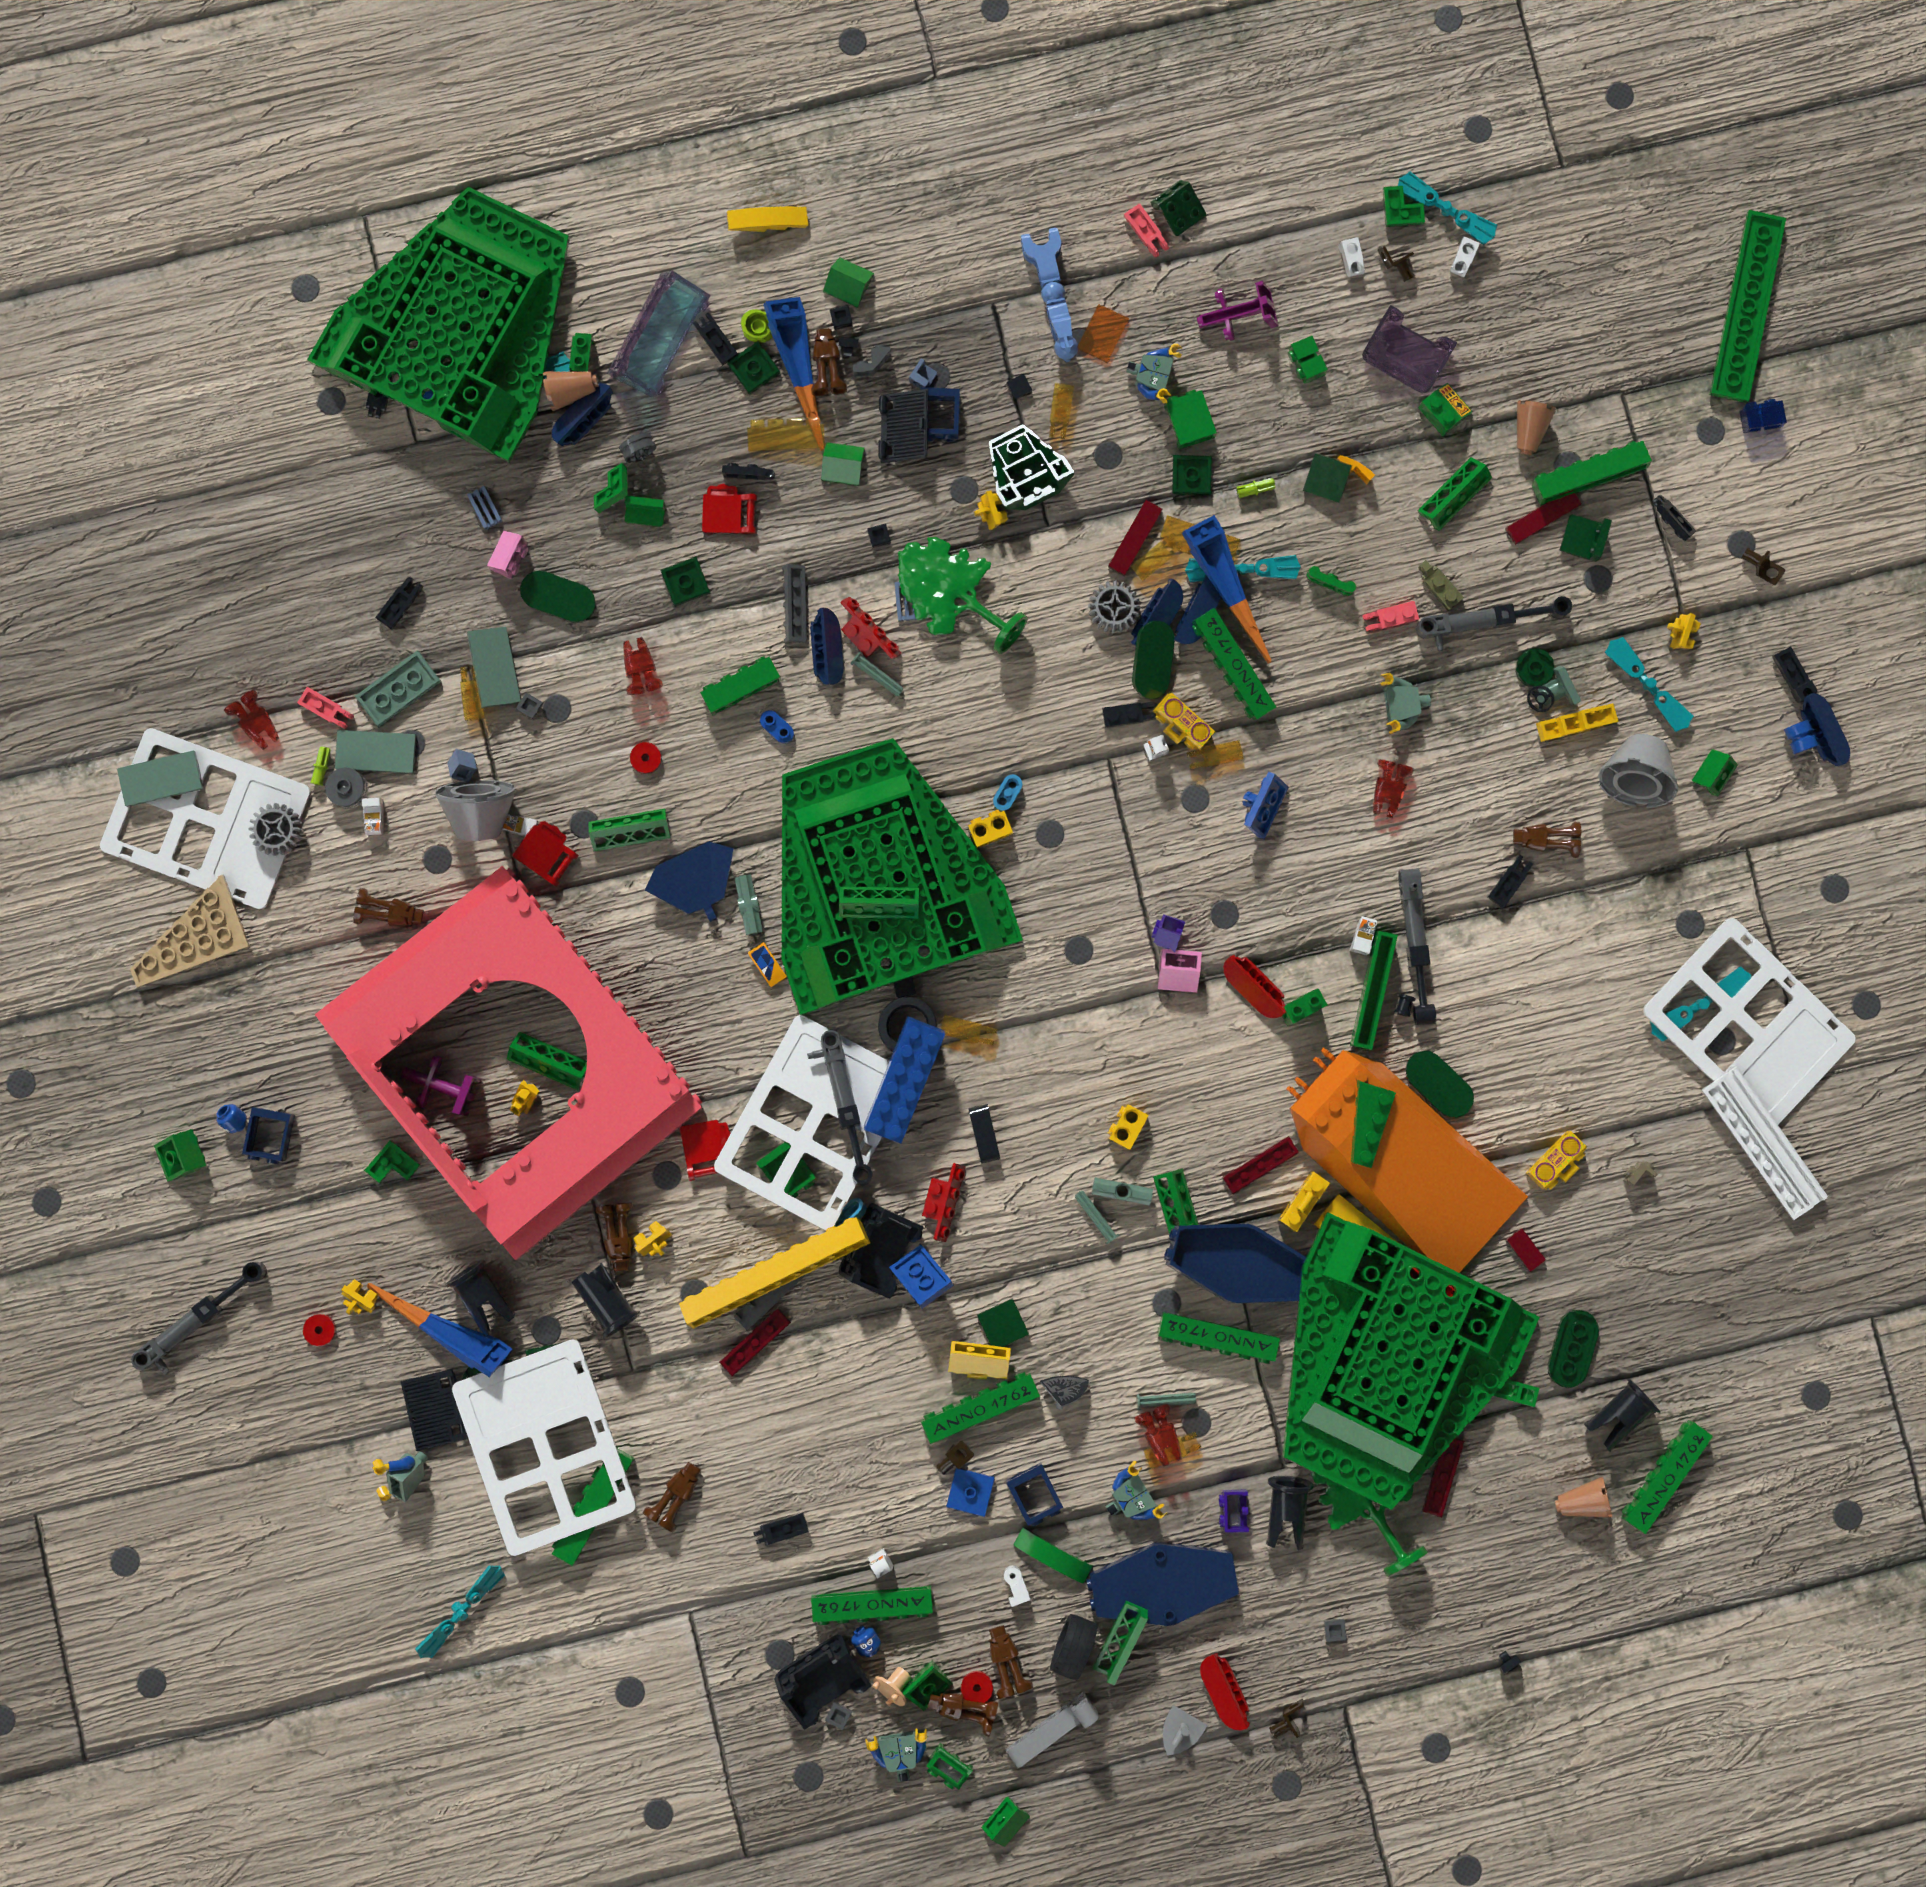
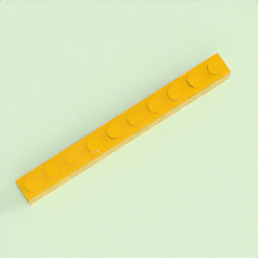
M857 1217L848 1218L843 1224L837 1227H830L821 1235L811 1236L808 1238V1241L802 1244H795L784 1253H776L771 1259L760 1261L749 1270H741L736 1276L725 1278L714 1287H706L701 1293L686 1297L683 1302L679 1303L686 1324L694 1329L870 1244L862 1222Z

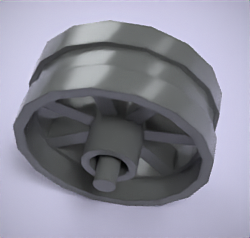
M648 432L635 436L631 435V438L619 446L625 461L628 463L645 460V457L653 453L657 448L654 441H652L651 434Z

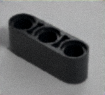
M988 1104L968 1108L981 1164L1000 1160Z

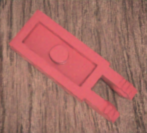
M1140 203L1124 214V218L1155 258L1159 256V251L1152 243L1156 239L1164 251L1169 249L1167 242L1162 237L1161 231Z
M1415 601L1383 608L1362 616L1363 620L1377 617L1379 621L1377 624L1365 627L1367 632L1378 629L1383 630L1419 620Z
M306 687L297 702L309 711L330 723H335L345 730L348 726L346 723L335 719L337 714L340 712L349 719L354 717L353 714L342 709V706L309 687Z

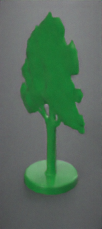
M928 537V547L921 546L918 542L907 543L904 550L898 552V577L901 594L905 596L907 602L913 604L912 608L914 609L915 618L917 620L932 618V622L926 624L929 632L933 635H947L954 631L955 617L965 610L974 611L1001 630L995 640L993 649L999 654L1005 653L1021 635L1028 617L1019 612L1005 623L977 601V594L974 588L979 584L986 571L990 569L991 562L986 561V558H978L977 561L971 562L967 561L969 553L966 548L960 549L959 555L954 554L950 556L948 553L951 545L938 537ZM956 598H962L967 604L957 606L954 601Z
M1310 1471L1314 1483L1317 1485L1327 1483L1326 1494L1319 1495L1318 1501L1326 1506L1332 1504L1331 1515H1328L1327 1522L1330 1524L1331 1529H1339L1341 1526L1356 1520L1359 1516L1371 1519L1376 1523L1397 1560L1384 1568V1573L1387 1577L1404 1569L1428 1553L1425 1546H1420L1406 1554L1386 1522L1384 1515L1385 1507L1380 1505L1377 1511L1371 1500ZM1414 1484L1400 1501L1407 1502L1412 1498Z

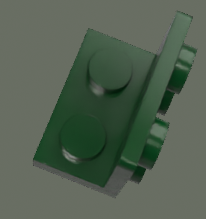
M1179 180L1150 201L1154 209L1162 212L1175 236H1179L1206 216L1202 204L1190 182Z
M1571 514L1568 518L1559 550L1597 562L1602 557L1612 520L1604 518L1599 523Z

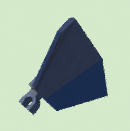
M709 841L655 867L645 891L687 914L704 909L709 921L712 922L717 919L712 905L725 898L734 849Z

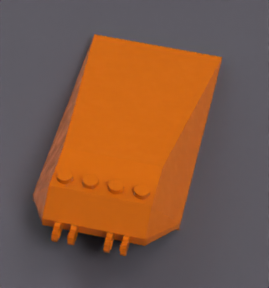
M1323 1048L1321 1050L1322 1054L1331 1063L1326 1066L1321 1059L1317 1057L1313 1059L1314 1063L1323 1070L1315 1081L1308 1086L1299 1077L1295 1079L1296 1084L1302 1087L1305 1092L1300 1096L1293 1087L1288 1086L1286 1088L1297 1099L1289 1109L1302 1150L1410 1249L1460 1273L1528 1196L1383 1063L1346 1050H1342L1335 1058L1333 1054ZM1357 1080L1396 1092L1372 1168L1351 1162L1352 1139L1355 1130L1354 1117H1356L1355 1101L1358 1092Z

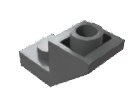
M880 344L876 345L875 348H871L872 363L859 361L857 364H853L854 377L874 376L891 356L890 346L886 347V345Z

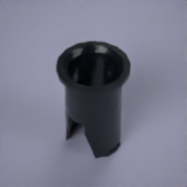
M481 1260L457 1274L445 1286L455 1290L485 1337L489 1335L490 1327L484 1309L481 1306L483 1303L489 1301L491 1306L508 1322L515 1317V1314L512 1313L484 1270L485 1260Z
M602 1263L589 1274L583 1272L572 1281L573 1286L603 1329L602 1339L617 1333L641 1315L640 1311L632 1309Z
M1630 1378L1627 1379L1626 1388L1587 1423H1584L1591 1432L1611 1422L1616 1416L1620 1419V1422L1615 1425L1604 1442L1609 1452L1650 1414L1656 1412L1659 1414L1661 1412Z
M1270 1477L1268 1484L1272 1486L1266 1545L1275 1548L1282 1530L1283 1521L1292 1522L1297 1550H1301L1304 1548L1303 1540L1308 1492L1313 1490L1314 1484L1299 1477Z

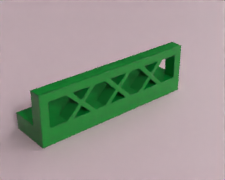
M1470 457L1417 510L1418 513L1429 519L1434 529L1440 531L1493 478L1487 465ZM1472 465L1476 466L1473 471L1467 472ZM1463 479L1460 484L1454 485L1457 480ZM1449 493L1446 498L1440 499L1443 494ZM1436 506L1431 513L1427 512L1430 507Z
M665 808L588 822L593 852L670 838ZM664 826L665 833L657 834L653 832L656 827ZM639 830L645 832L643 837H637L633 834ZM617 834L627 836L624 840L620 841L614 838ZM603 837L607 841L596 845L595 838Z
M840 887L839 917L919 919V888ZM844 894L855 895L852 898H844ZM872 894L874 897L866 898L865 895ZM887 894H890V895H893L894 897H893V898H885L884 896L887 895ZM915 895V899H906L904 896Z
M520 1031L508 1050L507 1060L577 1091L581 1087L587 1069L586 1060ZM521 1039L528 1042L529 1046H521L517 1043ZM536 1049H544L547 1054L537 1053ZM560 1056L564 1058L565 1061H555L554 1057ZM578 1064L582 1066L583 1069L582 1071H578L574 1069L572 1065Z
M1183 1168L1153 1176L1169 1234L1175 1226L1172 1221L1174 1216L1178 1218L1179 1226L1199 1225ZM1161 1178H1167L1169 1185L1167 1189L1162 1186ZM1168 1197H1170L1171 1199H1173V1202H1174L1173 1208H1171L1170 1206H1168V1203H1167Z
M1125 1601L1093 1664V1670L1107 1675V1683L1115 1685L1148 1620V1610L1129 1601ZM1127 1609L1138 1612L1136 1617L1127 1620L1125 1615ZM1126 1625L1128 1629L1127 1634L1119 1636L1117 1632L1118 1627ZM1118 1642L1119 1650L1110 1652L1109 1644ZM1110 1658L1112 1663L1109 1669L1099 1665L1101 1660Z

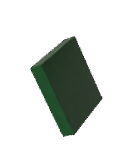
M759 341L727 362V365L749 395L781 373Z
M1315 453L1303 491L1340 503L1353 465Z
M1173 455L1172 494L1211 495L1212 456Z
M697 556L660 570L674 607L711 594Z
M1013 1298L977 1314L991 1346L1003 1347L1029 1335Z

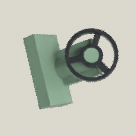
M1558 666L1553 669L1557 677L1556 679L1545 685L1535 686L1528 692L1527 702L1534 711L1546 712L1551 709L1554 701L1564 696L1567 697L1570 704L1575 705L1581 702L1564 666ZM1531 694L1535 696L1539 709L1532 704L1530 700ZM1551 703L1550 707H1548L1547 709H1542L1543 704L1547 706Z

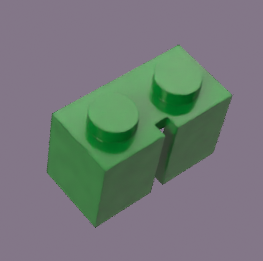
M1312 335L1291 344L1288 352L1290 361L1294 362L1297 367L1296 374L1299 380H1303L1304 384L1325 376L1328 371L1321 354L1318 356L1316 354L1319 352V349Z

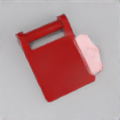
M723 483L717 486H709L707 494L703 495L702 531L704 533L756 534L754 517L757 495L738 494L736 486H728ZM742 501H747L746 527H741Z
M541 821L538 826L533 825L512 856L557 887L561 876L573 859L576 860L579 855L564 845L566 835L561 833L557 826ZM564 851L567 853V856L551 877L547 873Z
M711 1120L680 1127L689 1181H694L698 1177L717 1174L714 1166L694 1170L693 1164L717 1160L731 1134L728 1124L725 1122L719 1123L718 1120Z

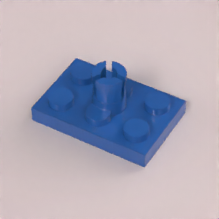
M1268 772L1267 776L1262 780L1258 795L1248 791L1243 797L1245 799L1243 806L1251 808L1245 817L1244 825L1262 839L1266 838L1289 788L1276 774Z
M921 1244L889 1267L921 1309L954 1286L949 1277Z

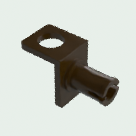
M1385 246L1378 249V253L1387 270L1393 266L1397 267L1404 282L1415 276L1407 262L1408 258L1414 255L1413 252L1393 262Z
M1747 548L1742 555L1743 560L1756 566V576L1772 585H1776L1786 571L1781 566L1770 561V551L1768 550L1761 556ZM1769 569H1776L1778 575L1775 578L1768 577L1767 571Z
M963 1441L956 1445L953 1444L945 1454L946 1458L937 1464V1469L943 1475L954 1466L959 1470L973 1458L974 1453ZM959 1449H963L966 1452V1457Z
M1303 1699L1284 1708V1720L1269 1727L1271 1734L1274 1733L1273 1737L1275 1739L1288 1731L1293 1732L1296 1738L1300 1737V1731L1290 1714L1304 1707Z

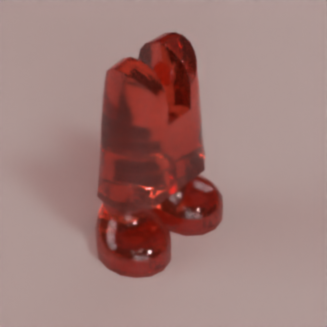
M643 637L636 638L639 650L632 651L629 640L623 642L626 677L632 678V684L626 688L628 695L645 693L640 673L644 675L645 687L648 692L655 691L663 686L662 680L653 676L656 667Z
M251 690L240 698L242 703L250 710L249 714H247L240 701L229 704L224 711L229 716H237L240 719L237 723L256 745L264 750L268 745L260 735L261 732L265 730L273 742L279 740V736L263 706L258 707L256 703L257 692Z
M1379 759L1377 765L1382 769L1383 775L1382 777H1377L1373 814H1380L1384 802L1389 804L1386 817L1393 818L1407 787V784L1403 783L1406 776L1413 774L1414 768L1397 764L1395 780L1391 781L1396 763Z
M1169 1404L1161 1405L1152 1411L1159 1425L1157 1428H1155L1151 1412L1149 1411L1139 1414L1134 1418L1136 1424L1145 1427L1147 1430L1144 1436L1163 1467L1169 1465L1164 1449L1169 1447L1176 1462L1182 1460L1180 1444L1172 1422L1167 1423V1416L1171 1410Z

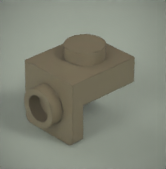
M1647 1161L1645 1163L1637 1162L1635 1166H1630L1625 1172L1626 1177L1624 1181L1629 1185H1635L1644 1173L1650 1177H1656L1658 1174L1654 1171L1655 1167Z

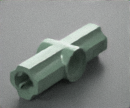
M752 875L736 877L735 884L739 897L737 898L738 906L743 917L746 935L762 933L763 928L759 915L760 906L758 897L755 895Z
M1095 1177L1092 1194L1150 1206L1153 1189ZM1120 1186H1125L1128 1190L1127 1195L1124 1197H1120L1117 1194V1189Z

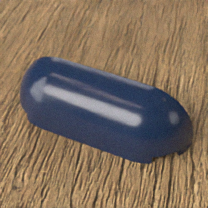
M599 383L595 392L575 401L554 424L552 429L553 440L560 446L577 444L610 409L612 405L610 404L611 394H613L611 387L607 384Z
M1206 574L1202 584L1199 583L1175 630L1177 635L1174 641L1178 643L1192 644L1201 638V636H1197L1193 631L1192 626L1194 625L1192 621L1210 609H1216L1221 599V595Z
M1169 579L1168 584L1163 589L1159 587L1154 593L1131 633L1134 636L1133 641H1131L1134 646H1136L1139 630L1146 623L1162 621L1170 626L1183 602V591L1176 580Z
M820 608L817 610L818 614L815 620L811 621L810 625L813 669L815 676L819 677L823 684L834 685L840 682L844 672L840 624L833 611L828 608Z
M1812 693L1804 698L1803 710L1800 713L1802 720H1808L1812 728L1810 734L1815 735L1818 746L1815 747L1823 761H1828L1835 766L1846 764L1850 759V747L1830 704L1819 694Z

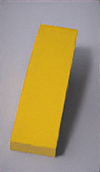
M782 206L728 210V231L765 232L767 229L806 228L808 226L807 207Z
M1612 703L1536 723L1540 740L1544 742L1619 721L1614 704Z

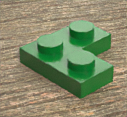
M1403 186L1383 188L1386 227L1421 225L1425 223L1424 203L1404 204Z
M623 463L607 472L608 486L594 495V510L598 513L610 508L628 495L627 466Z
M389 1140L364 1171L378 1183H381L392 1169L408 1181L421 1164L396 1143Z

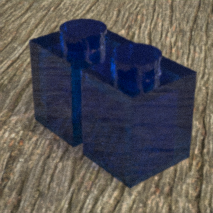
M1769 399L1761 404L1750 402L1745 404L1739 411L1743 434L1761 431V427L1764 430L1777 429L1787 423L1783 400Z

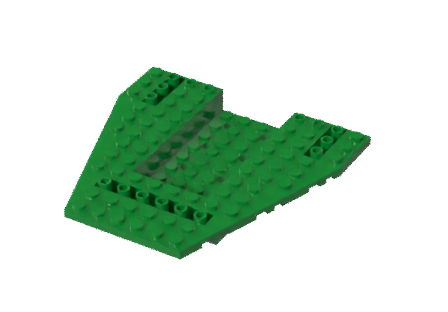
M467 187L451 202L452 205L444 212L441 211L436 216L437 218L432 223H428L415 235L400 253L397 252L387 265L384 264L363 284V287L357 293L352 294L347 298L348 301L343 306L340 305L334 311L307 361L375 396L379 392L437 421L443 430L510 463L538 412L544 379L543 372L546 370L570 238L568 235ZM455 274L456 278L452 282H447V276ZM482 291H489L487 298H480ZM435 307L437 312L434 315H428L429 308ZM470 324L471 328L467 332H462V326ZM411 341H418V346L410 349L409 343ZM446 357L452 358V362L448 366L442 365ZM393 374L399 375L397 382H390V377ZM432 391V398L424 399L425 392Z
M894 738L782 774L781 959L800 1015L866 994L884 985L947 964L952 965L1023 941L1004 883L986 862L982 854L958 825L957 821L908 759ZM885 834L892 837V842L889 845H884L881 842V837ZM846 847L854 848L855 854L852 857L844 855L843 852ZM900 871L904 873L905 878L902 882H896L893 879L895 872ZM859 884H865L867 887L919 888V919L839 917L840 887H857ZM844 894V898H852L855 896L853 894ZM867 894L865 895V897L872 898L874 897V895ZM887 894L884 897L893 898L894 896ZM915 895L904 896L906 899H915ZM872 921H877L880 925L879 930L876 932L868 929V925ZM921 946L929 948L930 953L928 956L922 957L919 955L918 950ZM888 958L892 961L890 969H883L881 967L883 959Z
M1329 1212L1326 1213L1302 1266L1282 1457L1392 1510L1406 1495L1411 1486L1422 1477L1421 1475L1433 1465L1450 1446L1449 1444L1456 1436L1460 1435L1465 1426L1478 1415L1491 1400L1492 1396L1517 1371L1540 1317L1523 1309L1513 1299L1372 1229L1345 1221ZM1412 1268H1416L1419 1271L1417 1279H1413L1410 1276ZM1448 1285L1452 1286L1455 1291L1451 1297L1445 1293ZM1396 1304H1400L1403 1307V1313L1399 1316L1394 1313V1306ZM1432 1322L1438 1324L1439 1329L1436 1333H1432L1429 1329V1325ZM1381 1340L1387 1344V1349L1384 1352H1380L1377 1347ZM1416 1358L1421 1359L1423 1363L1419 1370L1413 1366ZM1365 1377L1371 1381V1385L1367 1389H1364L1361 1385V1381ZM1400 1395L1406 1397V1404L1402 1407L1397 1403V1398Z

